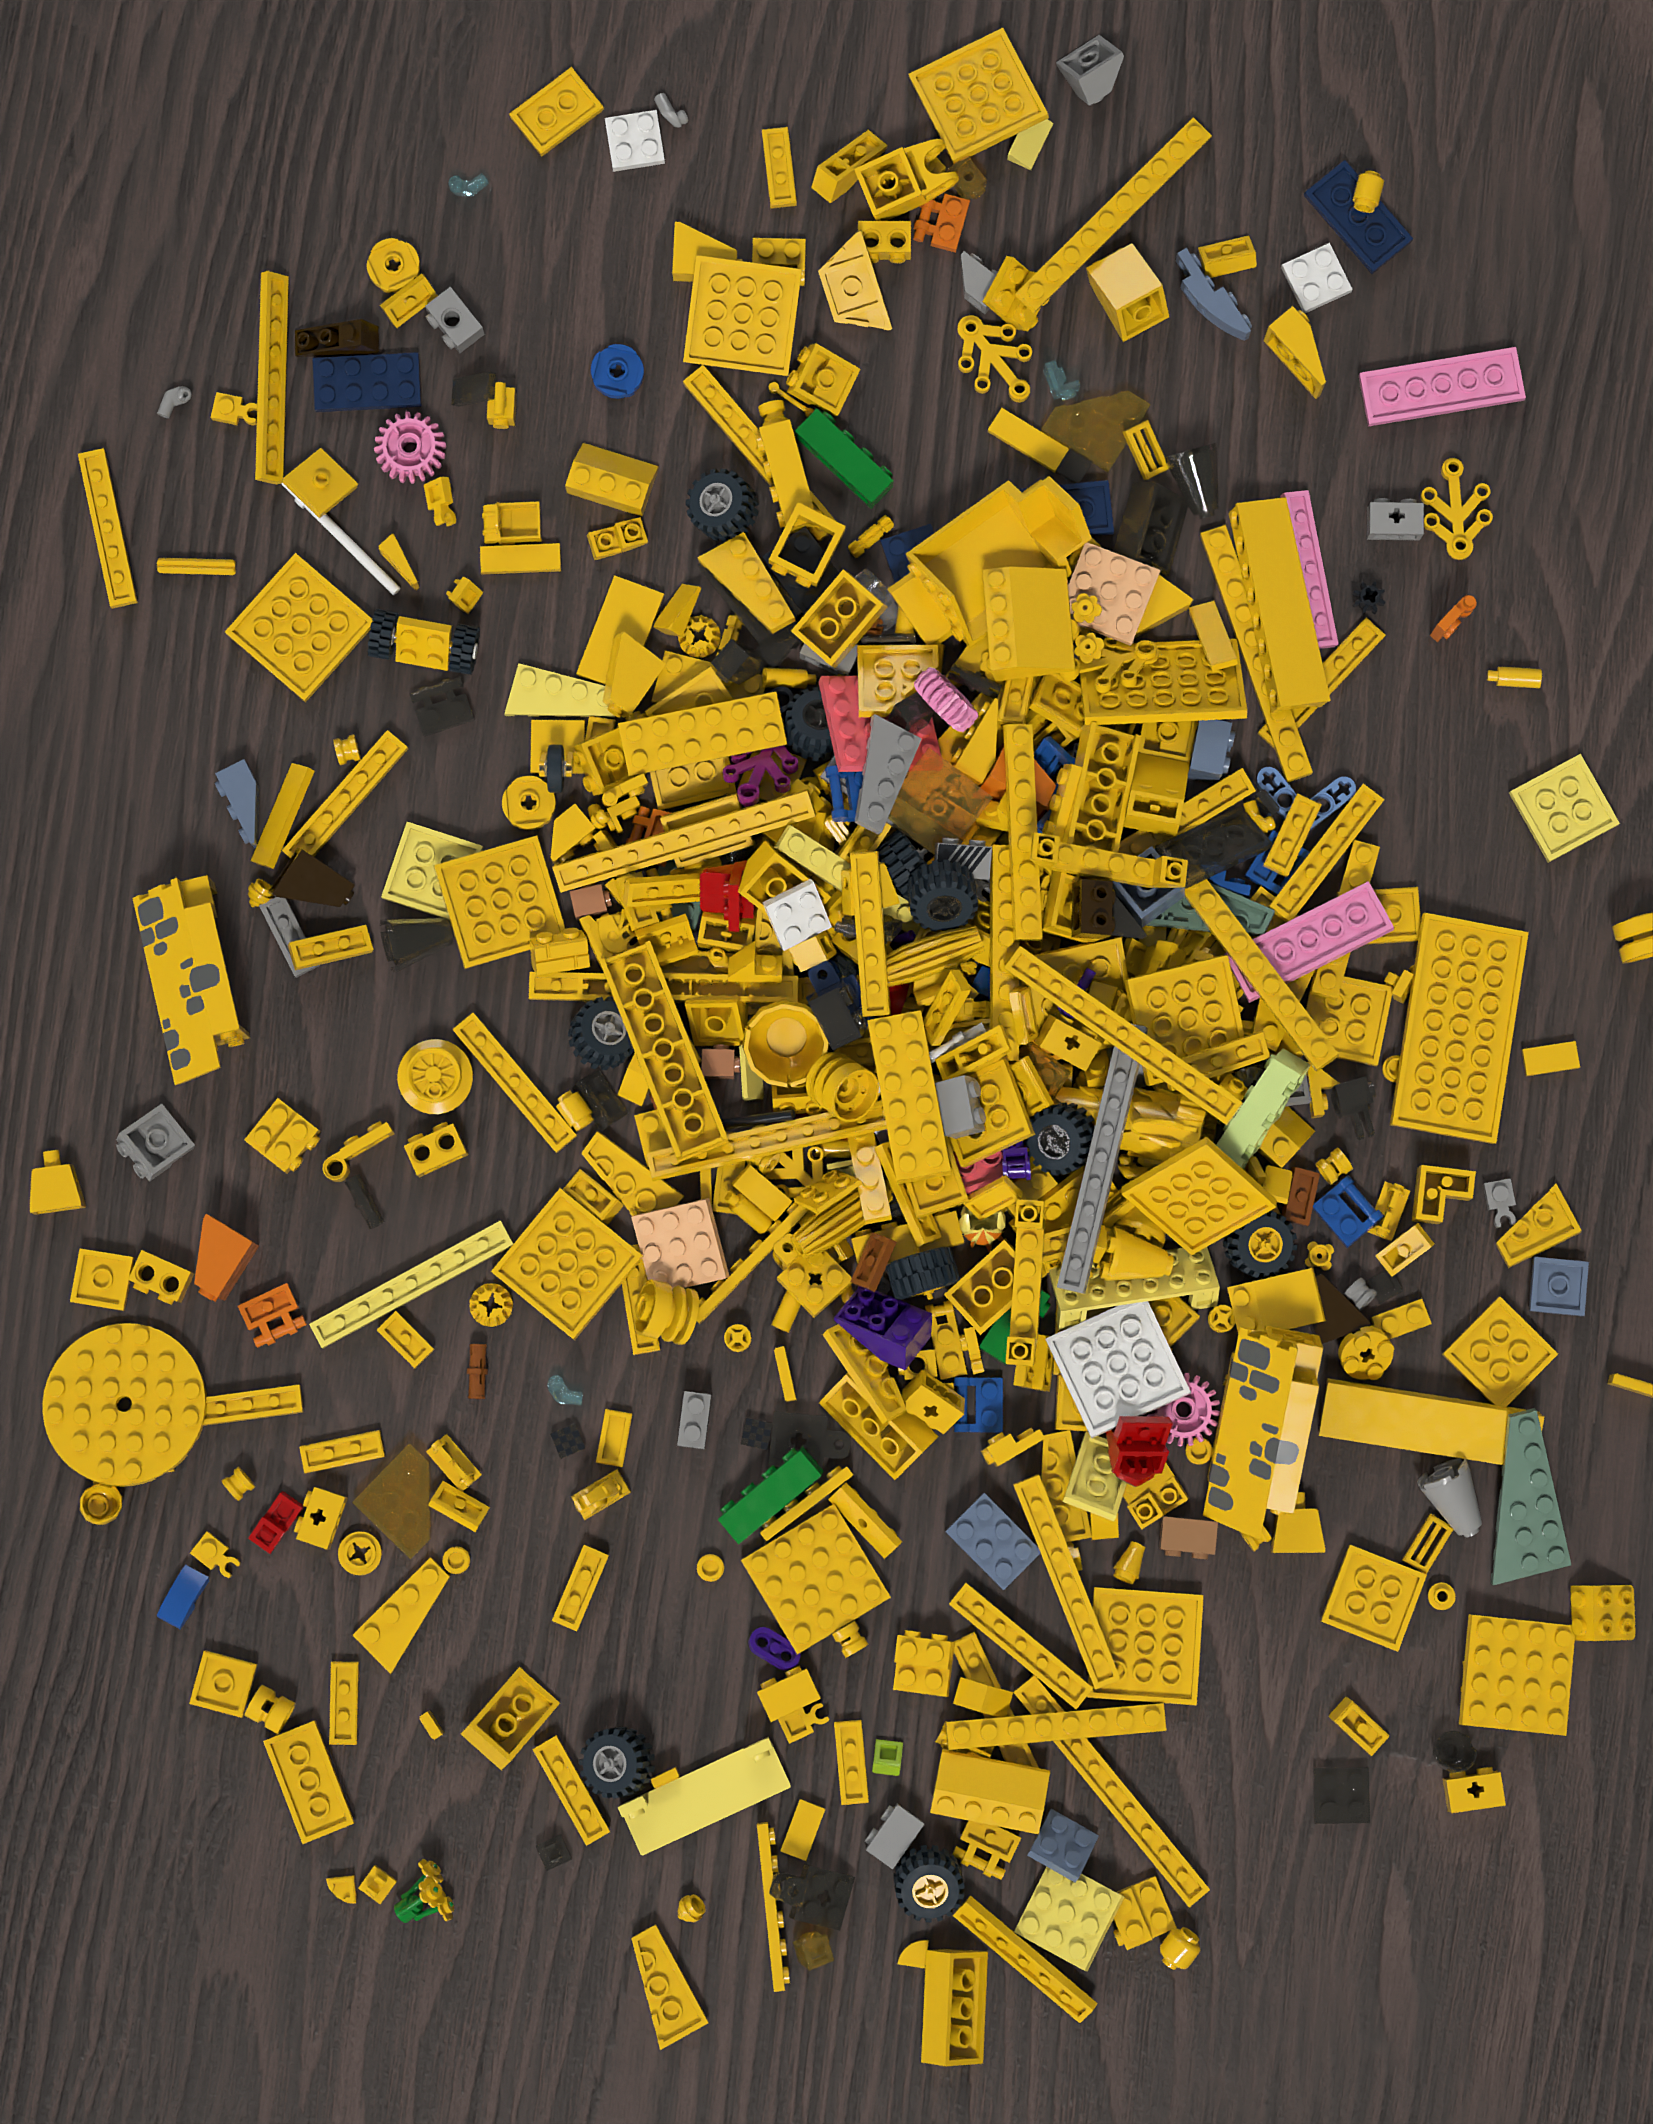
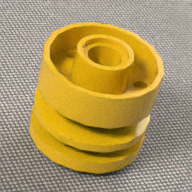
M653 1279L648 1280L643 1286L636 1304L634 1315L635 1332L638 1335L653 1339L659 1338L661 1335L662 1339L666 1342L673 1341L678 1345L685 1344L690 1339L697 1321L699 1311L698 1292L690 1288L684 1289L682 1286H675L672 1289L669 1283Z

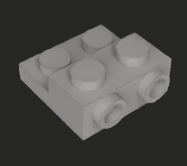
M160 1104L121 1131L116 1139L118 1142L116 1147L119 1153L125 1158L129 1156L135 1163L133 1165L135 1173L142 1179L146 1177L149 1182L170 1168L172 1163L195 1147V1144L163 1104Z

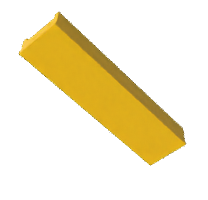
M1284 497L1236 503V506L1229 512V518L1271 712L1277 713L1282 710L1316 706V708L1322 707L1331 700L1287 499Z
M1091 721L1089 725H1082L1074 764L1082 767L1062 842L1118 853L1141 735H1130L1096 725L1097 722ZM1053 870L1042 931L1083 943H1093L1100 940L1071 937L1072 883L1081 879L1108 880Z
M647 941L644 945L613 957L599 960L678 1163L728 1144L729 1141L651 942Z
M1327 1378L1318 1432L1319 1436L1504 1465L1508 1415L1525 1411L1526 1409L1496 1406L1488 1403ZM1537 1411L1542 1431L1544 1416H1542V1414Z

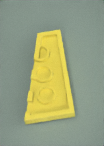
M518 663L505 716H594L615 718L607 710L608 706L602 702L605 686Z

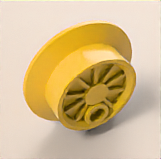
M431 1039L414 1045L406 1052L398 1068L397 1081L402 1096L413 1108L427 1114H443L454 1110L467 1098L472 1087L473 1071L468 1057L458 1046L445 1040Z

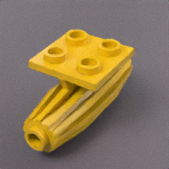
M976 925L942 931L903 945L887 954L889 987L910 983L909 985L918 1006H928L934 1002L951 970H960L967 982L960 964L985 951Z
M832 1170L824 1174L822 1180L815 1185H809L802 1189L800 1195L794 1198L796 1204L814 1213L790 1237L793 1247L801 1257L807 1259L834 1247L865 1226L857 1188L862 1185L860 1179L839 1170ZM884 1179L888 1202L890 1203L893 1200L892 1193L894 1192L890 1183Z

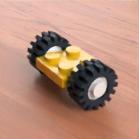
M381 609L375 610L370 627L371 631L369 632L368 656L391 660L396 643L395 662L448 671L449 668L452 672L469 675L473 673L479 647V627L458 624L454 632V638L451 641V625L402 617L398 615V612Z

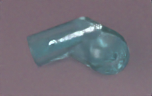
M482 173L471 181L462 180L459 176H453L448 181L452 193L465 197L474 196L489 184Z
M553 1375L549 1378L547 1388L557 1403L582 1406L583 1392L569 1391L562 1377L558 1375Z

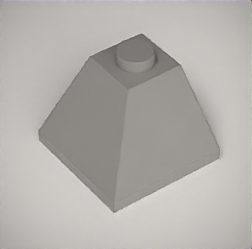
M1098 35L1057 61L1056 65L1076 95L1090 106L1101 101L1105 95L1112 91L1124 55L1122 51Z

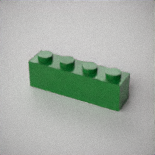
M816 409L795 430V438L872 509L893 488L894 480L892 479V473L885 466L879 467L873 462L874 457L866 448L862 447L860 449L853 443L855 439L845 429L840 431L834 425L836 421L826 411L821 413Z
M801 1447L798 1451L792 1448L782 1457L784 1463L778 1468L774 1465L769 1467L761 1475L763 1480L757 1485L753 1482L740 1492L743 1495L742 1498L736 1503L731 1499L720 1509L722 1514L718 1521L738 1545L822 1476L823 1469L804 1447Z

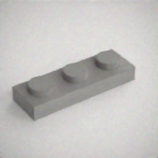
M275 897L265 904L259 905L294 976L297 978L319 967L320 965L300 970L294 969L288 944L289 942L306 939L287 899Z

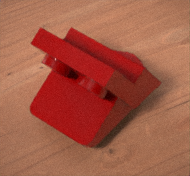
M748 860L706 868L700 874V909L704 912L724 913V920L728 921V931L739 932L743 918L754 919L756 906L738 892Z
M1120 1416L1116 1428L1105 1432L1109 1447L1111 1471L1118 1479L1137 1487L1154 1478L1155 1474H1162L1169 1454L1166 1442L1173 1425L1170 1417Z

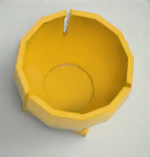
M786 1000L761 1007L747 1022L748 1025L745 1026L742 1048L749 1068L766 1083L788 1088L789 1079L791 1080V1087L806 1082L807 1075L813 1064L821 1056L828 1054L830 1038L825 1022L821 1019L822 1017L806 1004Z

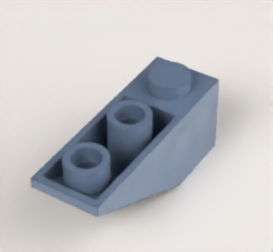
M243 759L215 773L219 780L215 782V785L221 797L227 796L230 805L226 807L232 819L239 820L242 828L238 831L244 843L250 842L256 848L259 827V785L249 765Z

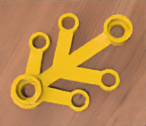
M968 315L963 317L959 321L957 328L959 336L964 340L962 357L958 361L959 370L963 373H969L973 370L974 360L972 352L975 342L981 350L979 374L974 384L975 390L981 394L989 391L991 363L1010 386V398L1019 403L1027 400L1030 394L1029 384L1025 380L1018 379L1001 357L1017 358L1021 362H1027L1032 357V348L1027 344H1021L1018 347L990 344L984 337H1001L1004 341H1012L1016 335V329L1012 324H1004L1002 327L983 325L982 321L976 316ZM973 324L976 329L973 332H969L966 326ZM1005 329L1012 330L1013 334L1011 336H1005L1003 334V331ZM1026 349L1029 355L1022 357L1019 351ZM964 360H968L971 366L964 368L961 363ZM979 381H985L987 387L982 389L977 384ZM1021 385L1025 390L1022 393H1017L1014 388Z
M1449 458L1443 463L1441 474L1444 479L1448 480L1450 507L1437 497V491L1432 487H1426L1422 491L1420 499L1424 504L1432 506L1452 523L1453 533L1440 524L1439 516L1435 513H1429L1425 516L1424 528L1433 531L1447 543V553L1453 559L1463 560L1469 557L1473 551L1472 540L1493 519L1491 511L1482 509L1476 515V521L1464 533V520L1481 501L1488 498L1490 487L1485 483L1478 484L1473 491V495L1462 506L1459 478L1463 473L1464 467L1459 459ZM1455 464L1458 470L1451 472L1448 466ZM1477 489H1485L1486 495L1480 496L1477 493ZM1431 492L1434 498L1427 500L1424 493ZM1486 514L1489 518V521L1482 522L1480 520V515ZM1433 518L1436 521V525H1428L1427 519ZM1462 542L1465 548L1458 550L1455 544Z
M1106 637L1104 639V648L1101 650V658L1095 659L1089 664L1080 663L1075 658L1076 671L1059 673V675L1065 681H1073L1079 673L1106 668L1102 675L1095 679L1096 691L1106 693L1111 690V680L1123 664L1133 662L1128 670H1124L1121 673V684L1124 687H1133L1137 683V674L1143 666L1158 660L1159 650L1156 644L1149 640H1143L1136 645L1132 644L1130 646ZM1119 650H1121V651H1124V652H1126V653L1119 654V653H1116V652H1118Z
M757 1125L752 1129L764 1127L766 1125ZM818 1145L808 1150V1159L812 1161V1177L804 1170L803 1148L792 1150V1158L785 1152L780 1153L778 1162L785 1168H774L765 1175V1178L799 1180L804 1185L803 1187L788 1188L784 1184L776 1186L777 1188H782L787 1197L795 1198L800 1195L802 1189L809 1185H815L822 1180L825 1151ZM813 1149L820 1151L819 1159L812 1156Z

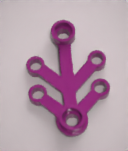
M784 745L761 750L759 755L747 759V754L752 752L731 756L732 762L736 764L727 765L723 768V779L727 783L737 782L739 774L754 768L749 782L742 784L738 788V801L744 807L753 806L758 803L760 799L759 785L766 770L773 778L775 790L778 793H786L791 789L790 778L782 773L771 758L773 751H775L782 760V769L785 773L793 774L797 772L798 759L792 756Z

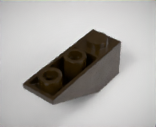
M362 319L295 330L296 357L360 356L379 352V326Z

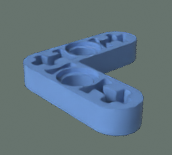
M1265 767L1257 774L1256 785L1281 818L1285 820L1291 806L1288 808L1281 807L1277 802V798L1281 794H1288L1291 796L1293 803L1297 794L1279 771L1272 767ZM1263 774L1275 777L1272 782L1276 788L1279 784L1283 786L1274 796L1270 794L1274 790L1269 783L1266 785L1262 783L1264 779ZM1339 777L1311 798L1315 802L1323 798L1330 804L1327 812H1318L1316 816L1318 819L1314 820L1311 829L1354 796L1356 785L1351 778ZM1339 783L1342 786L1347 784L1350 787L1347 791L1349 795L1340 794L1335 799L1339 802L1336 805L1331 795L1338 791Z

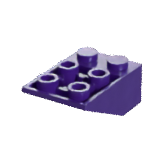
M860 1286L834 1317L835 1322L880 1360L903 1370L907 1369L927 1343L932 1332V1313L877 1290L873 1292Z

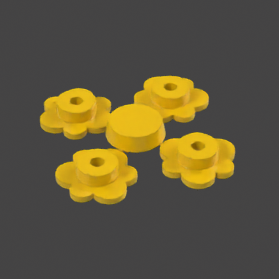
M1081 593L1077 596V602L1071 605V609L1074 611V619H1071L1072 635L1077 646L1074 653L1076 656H1080L1083 663L1089 664L1093 659L1101 658V650L1105 644L1101 638H1096L1094 633L1078 636L1080 628L1077 622L1082 623L1086 621L1087 623H1092L1095 617L1101 615L1102 607L1097 604L1098 598L1096 596L1089 597L1087 594Z

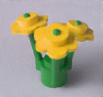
M422 1859L419 1861L418 1866L422 1869L423 1875L407 1892L401 1895L402 1900L394 1905L395 1913L404 1923H408L412 1919L419 1921L423 1917L436 1912L443 1915L445 1921L452 1920V1912H454L453 1901L449 1896L446 1897L441 1885L438 1884L444 1881L440 1875L441 1869L433 1861L428 1862ZM418 1889L421 1890L419 1893L420 1897L413 1895ZM422 1902L429 1903L432 1908L422 1911Z

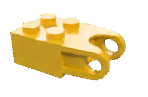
M933 139L910 147H901L854 169L876 221L891 220L926 204L959 181V176L956 172L940 174L929 172L930 162L946 148L944 140ZM894 183V187L890 189L889 184Z

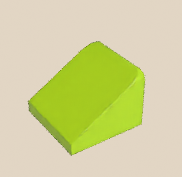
M876 1739L872 1772L899 1776L903 1742Z

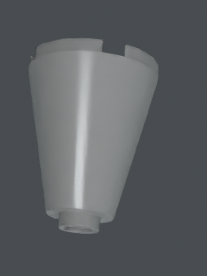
M1461 1458L1449 1460L1433 1467L1435 1472L1428 1476L1427 1472L1421 1475L1417 1480L1419 1488L1457 1535L1471 1537L1480 1531L1479 1527L1482 1525V1520L1467 1460L1464 1459L1463 1462Z

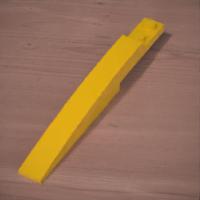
M530 972L529 1000L589 1002L590 1000L594 1001L598 997H602L603 1000L608 996L613 997L604 973L557 972L539 976L535 972ZM663 973L675 1004H685L686 1000H740L746 1004H772L786 1000L798 1003V976H782V983L728 981V974Z

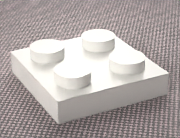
M657 110L605 118L613 172L665 164Z
M1330 243L1281 266L1304 313L1352 292V287Z
M811 879L762 902L780 947L784 951L832 927L816 886Z

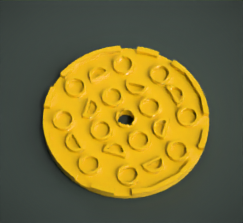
M123 1323L101 1327L87 1333L71 1344L52 1368L43 1395V1420L46 1433L61 1459L80 1475L92 1481L120 1487L151 1482L177 1467L188 1456V1452L199 1439L207 1410L205 1383L193 1357L170 1335L141 1324ZM122 1398H130L132 1401L131 1408L126 1412L119 1411L118 1402Z

